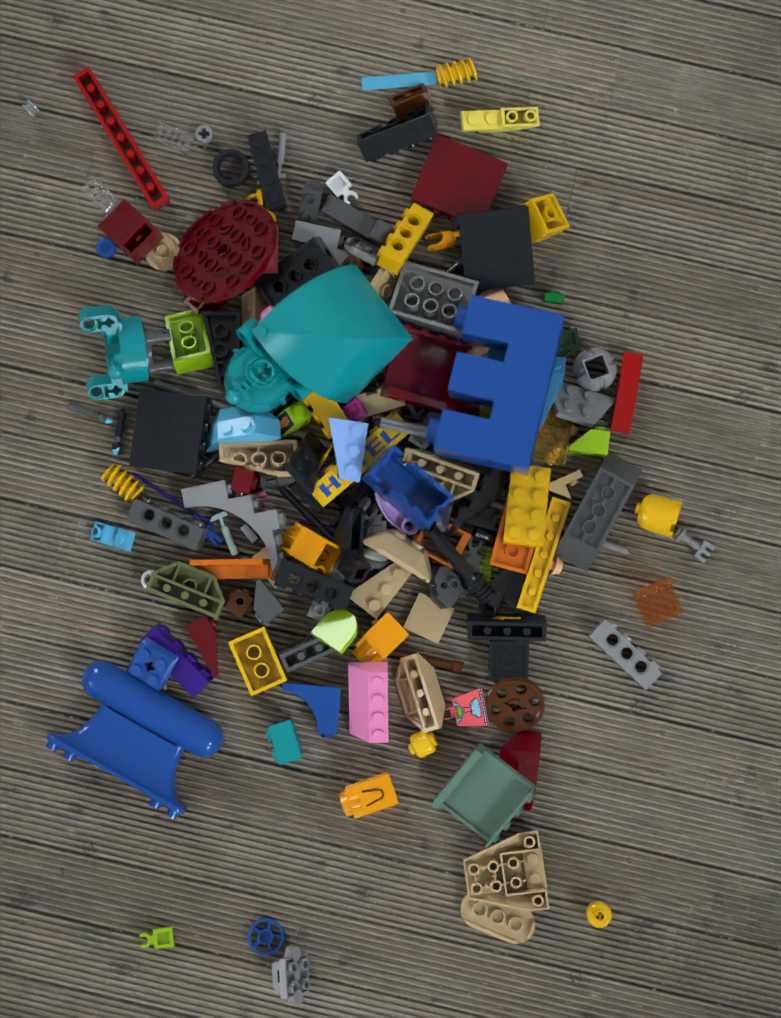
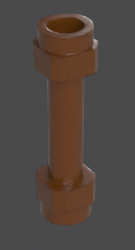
M419 653L432 666L452 669V672L462 673L464 662L457 660L451 662L427 657L428 655Z

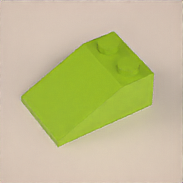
M193 310L164 316L166 328L170 329L171 341L169 344L177 375L214 367L202 313L196 314Z

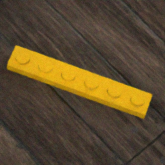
M555 497L551 498L546 514L543 547L535 548L516 606L518 609L533 614L536 613L569 511L570 502Z

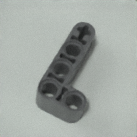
M328 194L319 209V212L380 248L382 245H386L385 241L388 235L393 233V227L386 222L374 220L331 194Z

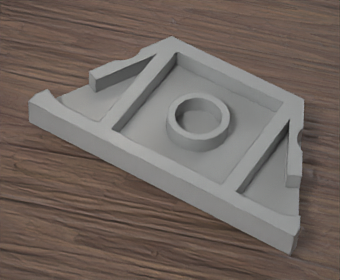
M563 382V387L553 404V411L556 417L592 428L614 404L615 398Z

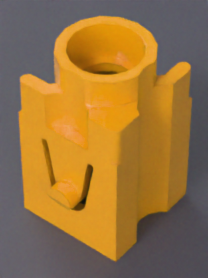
M297 522L295 526L290 527L285 532L283 546L281 547V550L326 576L330 575L343 552L336 544Z
M387 612L380 620L376 619L371 622L373 627L355 643L357 647L352 653L360 662H382L409 636V633Z
M388 771L345 786V791L339 793L346 817L354 815L355 819L399 804Z

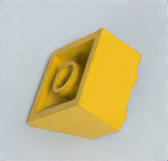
M554 193L536 197L524 203L529 208L532 244L543 241L570 228Z

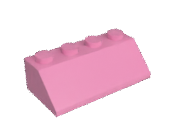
M348 662L350 734L368 743H389L388 662Z

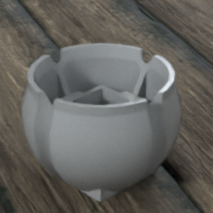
M599 347L589 348V351L583 350L573 363L572 372L577 377L576 383L580 387L593 392L600 391V388L606 389L609 387L617 374V365L613 363V356L605 349ZM600 357L607 374L591 380L585 363Z

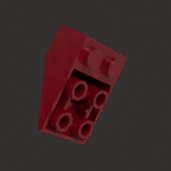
M125 199L98 225L137 265L164 238L160 231Z

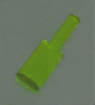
M486 547L484 564L480 565L479 573L485 575L484 579L488 583L492 568L489 567L492 547Z

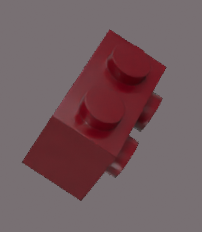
M236 466L230 490H234V494L241 496L250 494L258 486L260 476H257L258 471Z

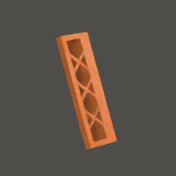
M270 559L190 560V566H196L200 570L215 575L216 579L271 578Z

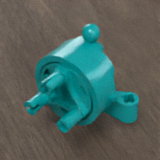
M253 318L248 319L236 330L237 336L246 346L241 349L235 348L232 350L234 355L225 371L224 385L227 392V402L235 404L239 408L251 413H265L277 408L280 404L285 405V397L288 392L299 401H303L313 391L290 376L268 354L252 333L258 322Z

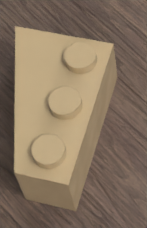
M381 388L377 389V391L359 394L356 397L359 398L369 414L358 422L365 423L364 419L372 418L373 421L379 420L384 417V414L391 412L393 415L396 413L401 414L406 405L403 402L380 396Z

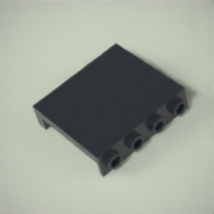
M526 204L519 205V207L470 213L457 212V218H454L455 230L459 229L456 245L457 249H461V256H458L459 268L463 269L461 277L479 281L477 291L535 284L529 208Z
M140 389L129 466L201 476L205 469L204 452H207L208 449L206 438L211 428L209 417L213 412L212 399L204 396Z

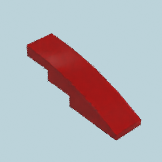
M624 351L610 431L630 434L643 354Z

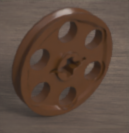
M508 677L498 681L491 687L486 697V712L489 719L495 726L505 731L520 732L530 729L539 722L544 713L545 703L541 689L533 681L524 677ZM519 684L526 686V689L522 692L517 691L515 688ZM498 689H506L507 693L500 696L496 693ZM531 697H538L540 699L536 704L529 702ZM518 702V705L512 707V704ZM494 705H499L501 707V710L499 712H493L491 710V707ZM531 713L534 715V717L531 720H525L523 718L524 714ZM512 717L515 721L512 724H506L504 720Z

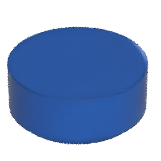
M104 238L97 243L96 250L102 258L107 259L115 255L116 245L111 239Z

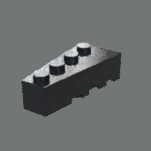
M429 101L423 103V108L417 111L414 108L408 110L407 114L402 118L394 117L390 119L384 127L379 124L358 134L357 143L365 162H375L384 155H393L402 148H412L418 142L434 139L438 135L437 120Z
M202 311L217 382L221 391H226L224 375L234 355L232 350L242 348V341L236 334V330L241 326V311Z

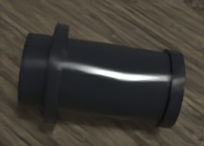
M477 526L474 527L471 535L474 539L486 542L488 546L494 545L497 536L494 531L489 532Z

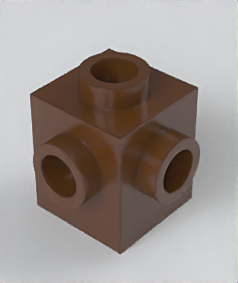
M245 587L242 590L240 588L236 591L233 589L226 598L229 601L225 608L237 617L242 618L245 613L249 614L254 608L253 593ZM240 598L244 600L243 605L238 604Z

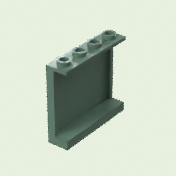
M479 743L436 795L431 806L436 810L440 806L486 840L487 842L484 847L487 848L491 843L495 844L501 836L499 833L502 830L506 831L512 824L511 819L521 814L524 809L522 807L524 803L527 802L529 804L535 796L533 792L536 785Z

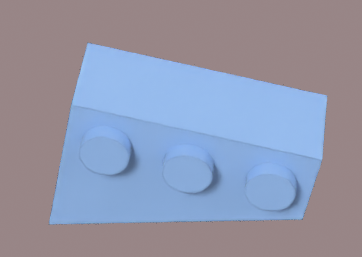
M328 418L339 479L360 482L368 423Z

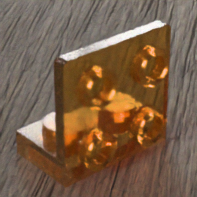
M671 577L664 578L632 593L648 628L683 613L671 586L673 585Z

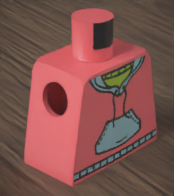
M477 688L452 698L453 707L445 708L444 720L455 718L457 726L489 725L482 688Z

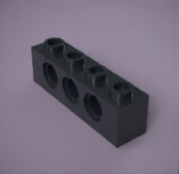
M281 557L278 558L270 578L275 581L274 585L282 589H285L286 586L293 589L292 593L302 597L305 593L311 596L310 600L320 604L322 601L329 603L328 607L337 611L340 608L346 609L354 587ZM297 573V581L290 583V574ZM310 580H315L316 587L313 590L307 589V583ZM332 587L334 589L333 595L326 597V589Z

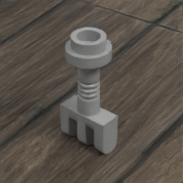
M677 527L672 535L675 537L674 539L677 542L682 540L689 544V546L696 550L692 556L704 564L706 560L701 557V554L709 557L711 554L705 550L706 547L711 551H714L715 547L706 540L699 544L686 534V528Z

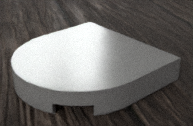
M353 237L346 239L344 248L350 254L372 265L378 262L379 256H377L380 247L362 239L360 242L353 241Z

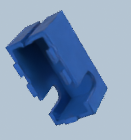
M392 445L385 449L361 479L419 530L428 528L439 516L437 511L444 509L454 496L416 463L411 465L404 463L399 458L403 455V452L395 445Z

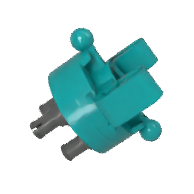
M110 305L87 307L80 310L78 318L81 329L86 333L100 332V336L104 339L108 374L94 375L87 379V392L91 399L104 400L121 397L125 391H128L129 383L149 381V375H154L156 372L174 370L172 358L155 361L152 357V345L154 343L171 341L170 329L159 331L145 330L140 315L119 317V310H115Z

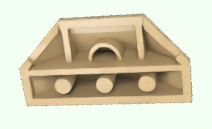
M406 447L402 461L408 465L416 463L454 497L450 502L475 491L480 472L466 463L435 455V452L411 447Z
M388 529L366 534L363 544L429 583L433 573L427 550L423 547L422 543L417 540L412 541L406 537L407 535L403 531L398 529Z
M419 653L400 658L395 682L406 717L419 727L423 733L442 728L446 705L434 667Z

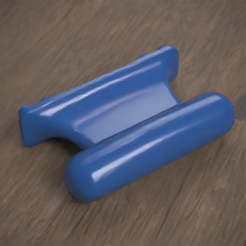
M98 660L91 663L84 671L82 686L89 696L102 703L93 717L79 729L67 734L48 733L46 736L48 742L45 747L54 752L61 747L65 749L62 755L64 758L73 762V760L79 757L98 766L144 792L145 795L151 798L148 803L151 807L157 810L162 805L168 807L165 814L176 820L179 814H184L187 810V807L179 800L175 790V773L184 749L202 758L211 757L216 754L224 740V732L221 726L216 721L168 694L156 691L111 662Z

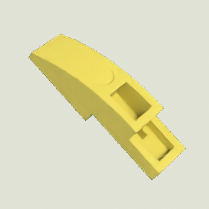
M538 107L501 108L499 110L462 111L460 113L462 132L478 131V133H492L540 126Z

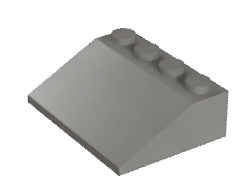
M406 261L401 269L389 308L401 324L412 325L414 329L429 330L434 335H445L451 340H463L462 329L454 328L458 305H469L471 295H476L479 281Z

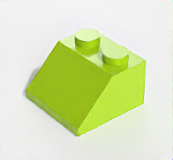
M594 427L566 448L565 453L604 458L608 455L610 432L606 431L604 427Z

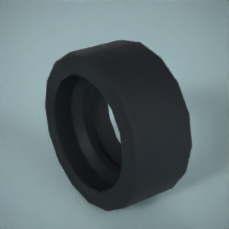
M227 149L215 157L213 173L217 181L223 186L229 188L238 187L248 179L250 173L249 162L240 151ZM230 157L237 158L243 167L241 175L232 180L226 179L220 172L221 163Z

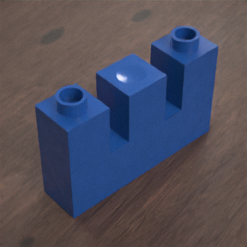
M471 295L468 306L458 305L454 328L462 329L463 342L506 351L504 362L457 352L448 386L449 398L491 407L492 412L489 420L443 409L440 420L431 418L426 433V441L434 443L435 455L528 476L563 332L564 315Z

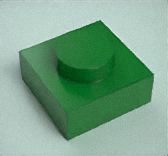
M550 290L549 293H545L543 303L562 306L565 295H560V291Z

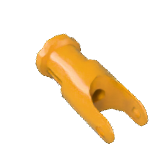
M449 230L426 235V240H441L437 244L427 246V250L435 251L454 247L456 245V237H459V231L452 232Z

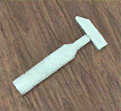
M226 511L214 515L210 522L219 519L222 534L231 555L234 556L239 554L228 526L225 525L222 519L227 516Z

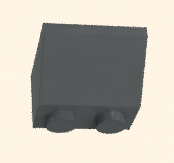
M262 579L256 581L254 610L256 613L254 616L260 623L265 622V624H269L286 608Z

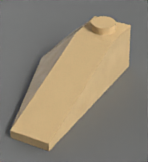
M297 440L219 442V461L278 477H292L284 465L297 448Z

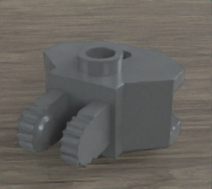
M448 566L439 567L437 571H434L428 583L431 600L440 609L451 607L460 595L471 594V592L462 588L464 579L460 577V574L456 575Z

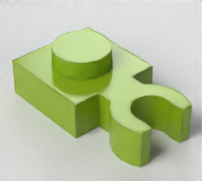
M173 926L153 928V934L142 932L139 937H146L148 939L147 943L140 945L141 948H147L151 944H154L155 949L175 946Z

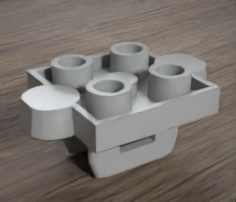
M290 945L285 949V957L272 963L273 988L280 992L281 999H287L288 1004L294 1006L303 1002V994L310 992L308 952H301L298 946Z

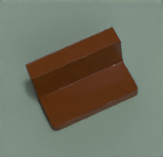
M423 83L388 97L397 118L404 117L407 111L413 108L415 111L423 108V103L429 101L434 111L429 91Z

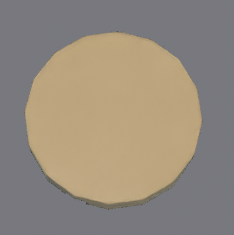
M161 233L164 238L148 253L146 260L151 267L158 271L173 270V260L180 249L178 246L180 241L170 233Z

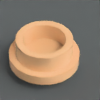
M557 556L553 558L549 570L550 575L560 574L563 568V560H560Z

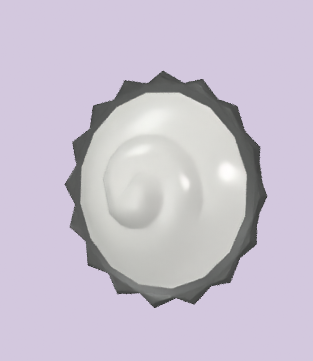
M363 545L364 556L371 565L370 570L382 569L391 561L369 546Z

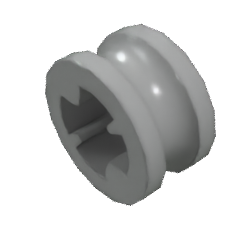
M28 99L26 100L27 103L21 106L32 118H35V114L40 113V110Z
M201 125L196 129L195 135L198 142L208 144L212 141L213 132L209 126ZM202 130H206L209 136H206V139H202V136L199 135V133H202Z

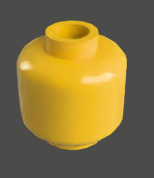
M419 731L410 736L408 748L412 755L416 754L419 758H423L436 751L438 742L432 731L426 733Z
M594 901L586 908V918L593 927L603 928L611 922L612 912L605 902Z

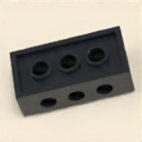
M313 237L278 263V273L263 274L254 284L267 304L275 307L307 282L328 271L339 268L340 265L321 237ZM311 260L315 262L314 269L310 266ZM296 271L299 272V279H296L295 277ZM281 282L284 284V290L280 288Z

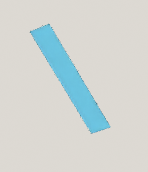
M435 71L361 78L362 91L414 87L421 83L425 86L437 85Z

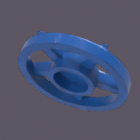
M271 918L256 920L248 931L247 939L249 946L260 955L274 954L281 948L284 941L282 926ZM269 921L267 927L262 930L255 927L260 922ZM271 922L279 928L281 934H273L270 930ZM252 929L258 933V940L254 944L251 942ZM281 937L279 945L272 950L271 942L273 938ZM260 943L267 945L269 952L260 951L255 946Z

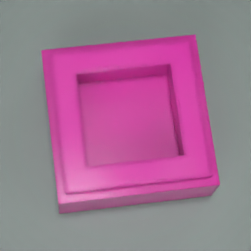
M358 397L341 408L349 421L358 422L369 414Z

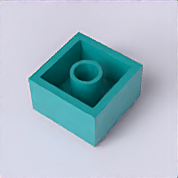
M292 718L268 726L266 736L268 742L273 743L272 755L275 762L278 761L279 765L304 756Z

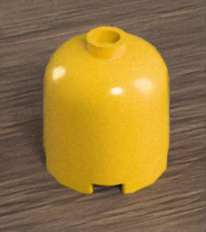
M655 494L645 496L641 503L637 502L634 514H638V525L644 530L672 539L682 501Z

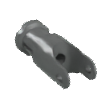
M260 472L262 489L278 485V487L288 486L296 481L293 477H278Z

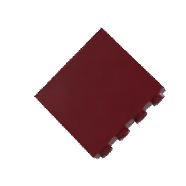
M436 135L410 197V202L431 210L430 212L436 216L441 217V215L449 217L448 220L453 223L454 218H457V212L487 211L492 205L508 163L441 135Z
M402 324L413 339L386 366L380 396L441 414L443 409L459 412L460 407L455 406L456 399L449 398L448 386L457 352L466 354V351L471 350L472 346L465 345L466 342L462 340L452 341L448 339V336L440 334L435 336L429 330L413 329L412 325Z

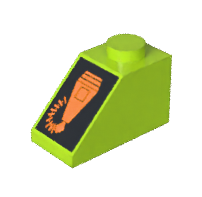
M303 401L291 405L276 417L279 419L281 427V439L279 440L311 423L312 414Z

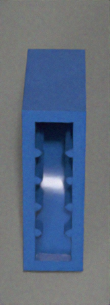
M283 682L282 691L298 695L311 707L317 722V733H320L321 737L333 738V735H337L342 687Z

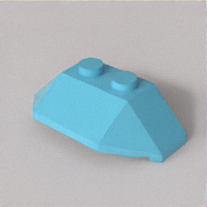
M238 406L220 409L211 423L210 432L207 433V452L219 450V442L281 439L280 421L270 412L251 413Z

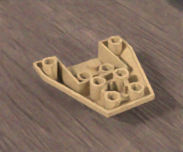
M538 830L519 832L463 860L469 900L529 912L550 909L544 859Z

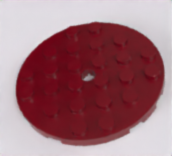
M245 199L243 202L232 200L222 203L220 208L214 211L210 209L200 216L182 237L178 245L180 247L178 254L174 256V280L179 289L196 302L217 303L230 299L251 287L266 270L276 247L277 228L273 217L259 203Z

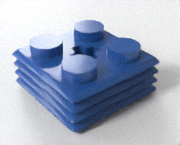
M147 637L140 642L127 669V673L156 691H160L164 688L179 657Z

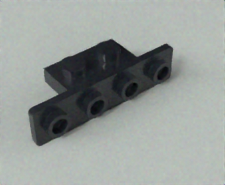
M363 475L360 477V482H353L332 500L342 509L341 513L330 523L335 530L347 506L359 507V503L363 498L369 497L371 501L375 498V491L361 479Z

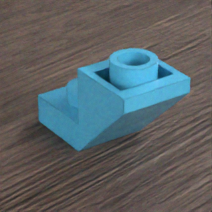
M95 521L90 540L131 552L136 533Z

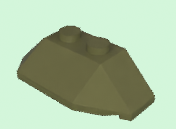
M180 561L153 571L145 588L149 592L216 619L219 618L225 603L215 575Z

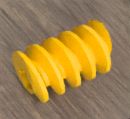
M470 57L466 59V64L460 59L458 65L455 61H452L451 67L448 63H444V68L440 64L436 66V79L439 89H441V83L448 88L449 81L455 86L456 80L463 84L464 78H466L468 83H470L472 76L476 81L478 79L474 62Z
M112 464L102 475L101 480H108V486L114 485L113 491L120 490L118 495L120 497L125 495L124 500L126 502L131 500V503H133L134 498L139 497L145 486L142 485L138 488L139 480L132 482L133 475L126 477L128 470L120 472L122 465L120 464L115 467Z

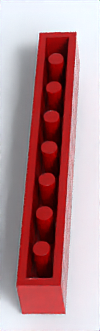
M90 67L73 76L74 80L154 212L171 203Z

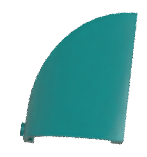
M347 265L333 269L307 282L276 305L252 330V333L268 354L290 376L314 393L340 403L352 401L413 339L356 265Z

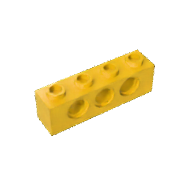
M413 203L410 209L406 208L401 217L403 220H398L393 229L395 231L394 234L390 233L385 241L387 245H382L379 249L377 265L398 275L428 228L434 213L416 203Z

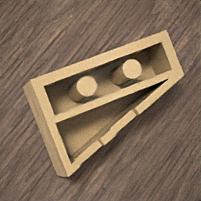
M394 562L355 588L350 599L377 619L412 573Z

